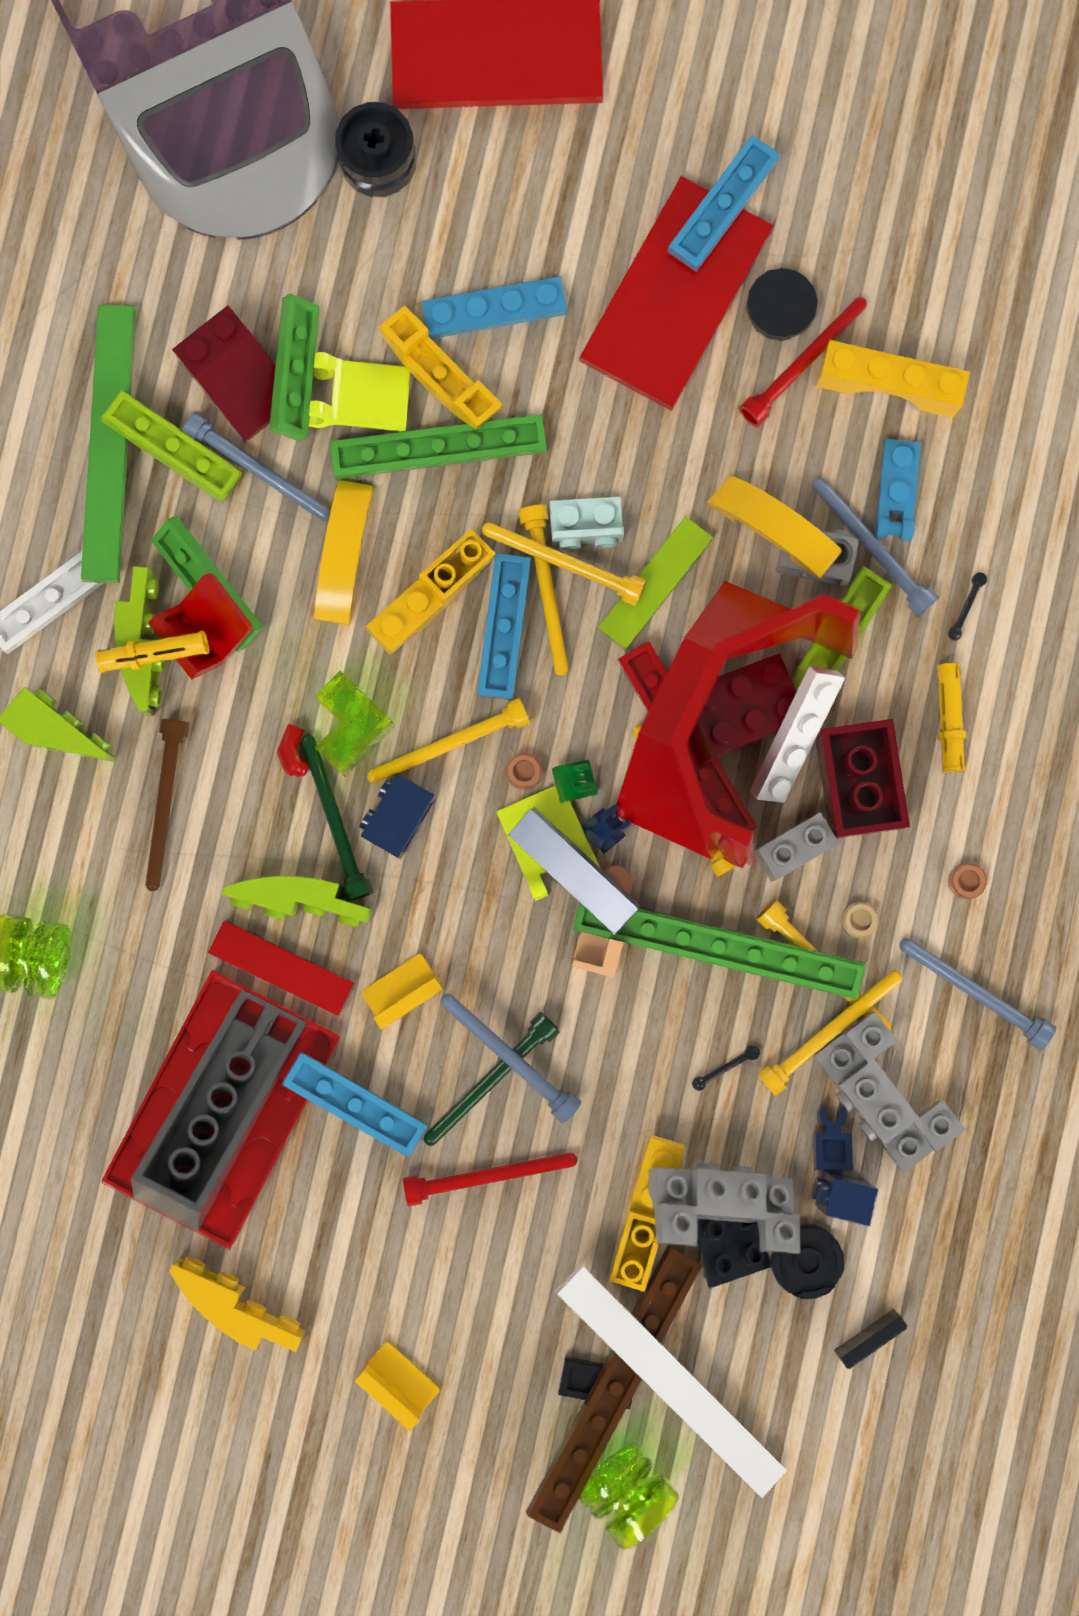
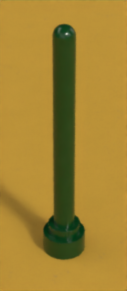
M310 734L304 735L301 743L346 876L343 880L345 886L342 887L346 902L371 895L374 891L370 879H365L364 873L359 872L316 740Z
M541 1011L530 1021L532 1025L527 1029L529 1033L513 1048L522 1058L530 1053L539 1043L543 1045L546 1041L551 1042L560 1033L559 1029ZM500 1060L424 1135L425 1144L434 1146L512 1068L503 1060Z

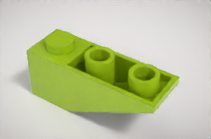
M23 687L0 715V724L28 745L110 762L116 759L115 756L108 752L111 745L96 733H93L91 737L80 729L84 723L67 710L64 714H61L53 707L56 700L40 688L34 692Z

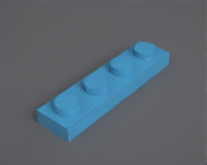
M751 135L669 245L668 252L697 272L780 159V154Z
M561 276L422 301L426 327L429 329L428 337L430 339L567 315Z
M496 553L477 696L513 700L531 557Z
M302 1051L282 1082L283 1086L408 1158L427 1128V1124Z

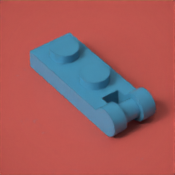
M885 439L883 442L875 521V537L887 538V535L899 536L900 540H912L921 442ZM889 513L901 514L900 522L889 521Z

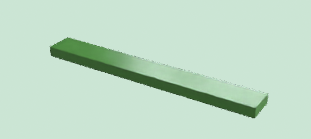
M98 305L81 580L83 582L120 583L128 439L101 422V417L121 390L131 396L136 322L134 306Z
M579 903L573 928L576 931L856 1000L866 966L865 962L644 908H639L614 935L585 906Z

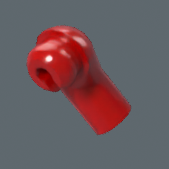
M287 724L277 749V756L286 774L301 778L309 770L308 761L301 759L297 750L305 730L291 724Z

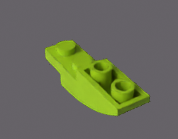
M133 566L130 601H115L114 631L116 647L126 646L127 642L134 640L138 643L154 641L148 640V635L154 634V630L148 622L154 616V614H151L152 600H157L159 580L155 578V574L147 567ZM166 661L144 664L141 669L133 670L131 667L121 669L133 701L139 711L147 716H154L155 707L159 708L161 705L162 688L157 686L159 672L164 671Z
M275 876L257 878L224 887L221 894L231 897L230 905L250 910L252 904L265 908L264 915L285 921L286 914L296 916L299 904L302 903L304 904V912L324 917L325 911L339 915L337 922L358 928L360 921L369 923L373 910L339 899L343 886L341 884L306 877Z

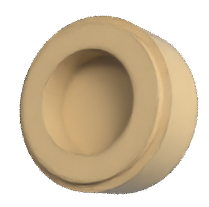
M855 902L848 905L841 915L843 930L854 938H866L872 935L879 924L877 911L873 906L865 902Z

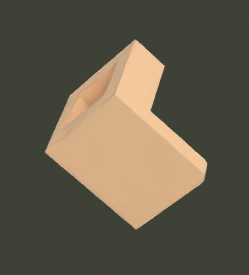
M581 932L571 966L615 978L624 942Z

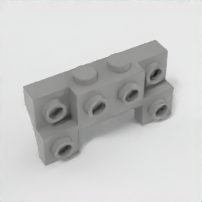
M872 1011L849 1029L836 1036L813 1057L840 1090L835 1096L848 1112L854 1109L862 1119L858 1126L871 1142L877 1139L899 1169L905 1173L932 1151L938 1152L966 1129L942 1099H939L918 1115L875 1060L877 1056L896 1043L897 1040L876 1012Z
M698 1163L694 1170L662 1167L649 1169L648 1192L655 1212L656 1244L696 1246L697 1219L746 1223L758 1222L760 1251L788 1252L789 1254L800 1253V1215L793 1214V1179L766 1177V1174L753 1173V1168L748 1166H732L730 1171L719 1170V1164Z

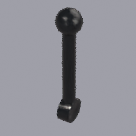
M976 573L971 579L972 589L955 627L950 628L948 632L951 640L957 641L962 637V626L978 590L987 582V577L984 573Z
M750 1045L746 1047L742 1055L704 1077H695L692 1081L693 1088L701 1091L706 1087V1083L748 1059H757L760 1055L759 1049L756 1046Z

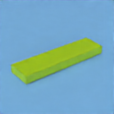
M123 390L119 392L101 417V422L220 503L224 502L243 474L242 471Z
M685 516L638 577L645 579L646 583L636 607L623 602V597H621L598 626V630L626 651L714 537Z
M865 566L861 567L840 600L860 609L858 639L893 586L892 583ZM812 643L791 676L796 692L809 666L838 671L847 657Z

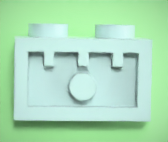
M621 497L550 501L552 546H560V550L569 551L580 549L581 544L595 543L596 548H612L617 546V542H623L624 528L622 525Z

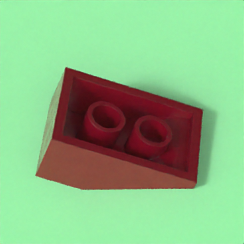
M227 305L176 345L172 351L186 371L246 443L270 424L276 365L243 322Z

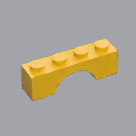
M829 340L823 352L816 387L849 395L857 392L890 394L910 401L920 411L954 418L963 406L970 372Z

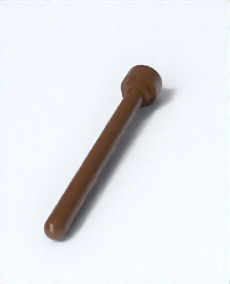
M163 718L160 719L159 733L162 734L161 741H165L145 884L147 890L151 892L157 891L160 887L179 743H183L184 737H188L189 722Z

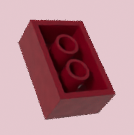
M780 653L718 676L688 739L699 766L777 735L797 693Z
M893 719L820 729L815 742L828 825L836 839L909 828V816Z

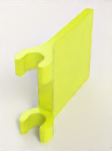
M315 353L313 378L319 380L334 378L332 406L322 401H310V427L324 428L331 425H346L406 431L410 371L407 367L345 361L335 358L328 353Z
M556 785L496 811L535 901L549 896L540 875L547 873V871L508 835L533 807L543 814L600 868L571 802L560 803Z

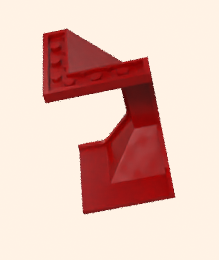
M724 581L683 638L638 732L616 803L619 807L616 815L713 860L718 850L722 852L721 855L724 856L723 859L737 867L743 868L745 863L754 867L757 860L751 841L755 834L708 811L689 755L688 739L727 659L799 638H804L852 659L858 647L860 609L825 594L790 609Z

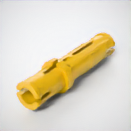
M203 630L197 633L138 643L134 640L127 642L126 646L96 650L95 660L100 673L128 667L137 670L141 669L144 664L208 654L209 645L206 633Z
M959 663L937 665L941 722L940 732L937 733L938 741H941L943 773L966 771L964 740L967 739V731H963L961 664Z

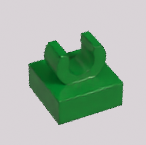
M589 759L552 768L560 803L592 797L598 794Z

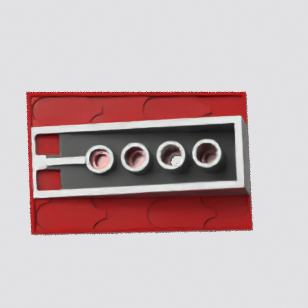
M211 970L101 1180L102 1184L231 1250L308 1102V1099L283 1086L284 1078L301 1051L327 1065L340 1040V1036Z

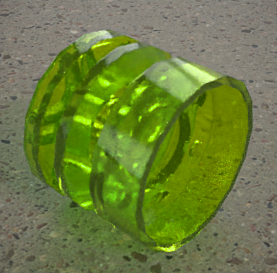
M2 914L0 916V991L17 992L23 983L26 995L36 996L39 993L41 998L54 999L59 993L69 965L71 930L69 925L55 923L52 926L50 921L41 920L34 929L33 922L29 917Z
M636 1443L623 1447L600 1464L589 1478L579 1497L580 1502L585 1507L592 1506L591 1514L594 1518L601 1519L609 1515L605 1523V1531L621 1549L633 1547L650 1535L670 1514L679 1498L678 1491L662 1473H656L648 1477L653 1467L652 1461L649 1458H642V1450Z

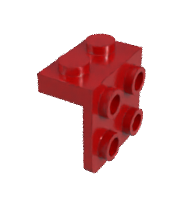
M213 573L203 575L179 605L154 615L148 622L160 639L197 633L204 630L208 640L209 653L176 659L191 680L220 667L252 631V624Z

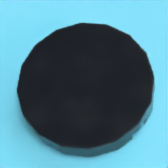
M778 268L769 270L756 279L748 293L746 310L757 332L768 339L784 341L801 335L808 329L815 318L818 300L815 288L807 277L796 270Z
M800 1224V1253L789 1254L788 1252L771 1251V1269L778 1284L788 1293L801 1299H817L830 1293L839 1281V1278H841L844 1271V1254L839 1242L826 1229L814 1224Z

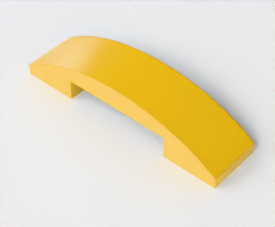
M405 305L379 326L378 330L415 378L441 404L471 427L478 429L503 408V404L479 380L474 383L428 337L429 329Z
M729 475L707 502L710 507L734 523L737 521L741 522L789 554L792 562L818 579L823 576L842 552L837 544L794 510L763 490L734 476Z
M338 480L321 558L314 612L315 620L350 626L361 548L374 486Z

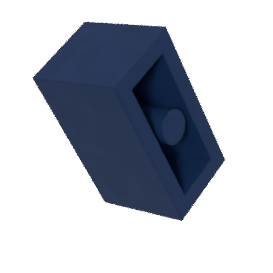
M396 774L393 780L389 777L386 779L378 793V797L382 798L375 811L372 809L368 810L359 827L364 830L361 834L362 838L401 860L437 797L403 776Z
M823 1171L821 1178H815L812 1199L816 1200L815 1206L826 1216L870 1226L878 1189L865 1179L832 1171Z

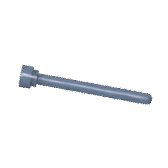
M195 411L188 418L182 429L183 432L202 444L208 443L324 522L329 521L331 510L218 434L213 430L214 426L210 424L208 417L199 411Z
M818 478L813 482V489L856 538L860 539L859 541L908 595L906 598L910 603L908 607L917 617L939 599L930 587L926 589L923 584L919 586L824 479Z
M908 938L901 940L899 947L902 952L1023 1030V1035L1028 1038L1027 1042L1041 1051L1051 1041L1057 1029L1055 1025L1044 1018L1041 1020L1036 1017L1033 1019L1029 1018Z
M445 994L441 997V1005L549 1101L548 1106L552 1109L551 1114L561 1123H565L574 1115L581 1105V1101L570 1091L566 1093L563 1089L558 1091L454 996Z

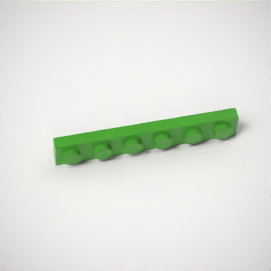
M542 414L486 421L478 429L468 424L330 441L333 472L336 480L547 453Z

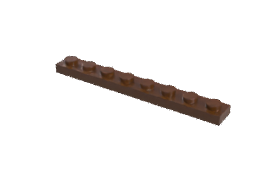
M669 1245L647 1283L645 1292L643 1291L631 1313L660 1344L702 1267L701 1263ZM613 1349L526 1510L529 1518L558 1533H561L642 1380Z

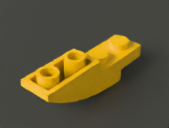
M471 528L420 573L416 582L367 624L366 631L389 655L393 654L411 636L417 635L480 574L496 556V553Z
M649 1135L621 1229L609 1278L610 1282L645 1292L659 1245L656 1244L654 1207L648 1192L649 1169L656 1167L680 1169L685 1152V1144Z
M185 1257L184 1260L179 1258L172 1264L169 1272L179 1289L203 1317L220 1331L256 1351L264 1338L296 1352L306 1330L299 1328L300 1323L293 1318L284 1315L276 1318L265 1313L267 1309L257 1302L247 1300L246 1303L241 1302L240 1299L246 1287L238 1284V1278L225 1272H219L216 1275L205 1270L206 1265L203 1262L191 1257Z

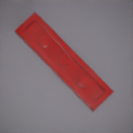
M226 920L223 921L208 951L209 954L337 1016L340 1015L355 984Z

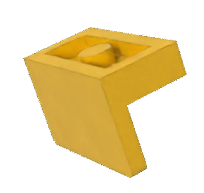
M417 954L364 989L361 995L374 1013V1020L382 1030L443 990L444 987L424 956Z
M389 1341L384 1342L358 1372L354 1381L409 1431L420 1421L422 1412L440 1392V1387Z

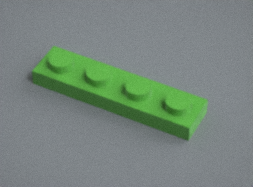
M290 293L282 298L269 431L296 441H302L308 436L319 306Z
M178 516L167 519L151 539V542L189 591H191L203 575L213 573L252 624V631L235 650L238 652L245 649L264 627Z

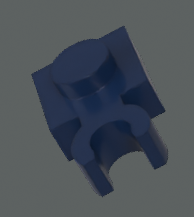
M612 805L607 810L602 808L581 826L586 832L589 842L594 847L599 848L603 854L626 837L624 831L631 826L629 820L622 822L617 817L616 811L619 809L617 805Z
M820 1107L817 1111V1120L823 1127V1133H813L814 1171L853 1170L852 1133H841V1126L847 1119L845 1107L837 1109L838 1118L835 1122L827 1119L826 1107Z

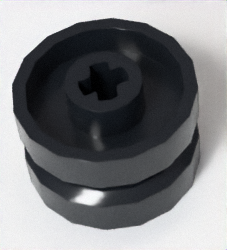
M384 102L363 103L353 107L342 117L336 129L335 147L345 180L356 191L369 197H386L404 188L410 182L416 169L414 136L408 119L397 108Z

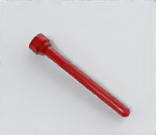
M857 297L761 395L749 396L739 406L741 415L751 425L759 427L769 417V411L772 409L771 404L825 350L829 340L834 341L864 311L867 306L866 299Z
M573 1153L560 1154L426 1181L425 1177L418 1179L417 1175L403 1178V1186L407 1206L421 1205L423 1200L429 1199V1195L571 1168L577 1164V1156Z

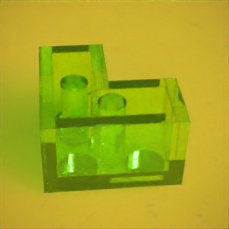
M341 671L314 696L339 721L338 725L315 749L346 777L395 725Z

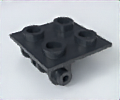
M697 1219L698 1255L702 1259L703 1276L707 1280L708 1288H713L771 1267L767 1251H760L758 1222L746 1223Z

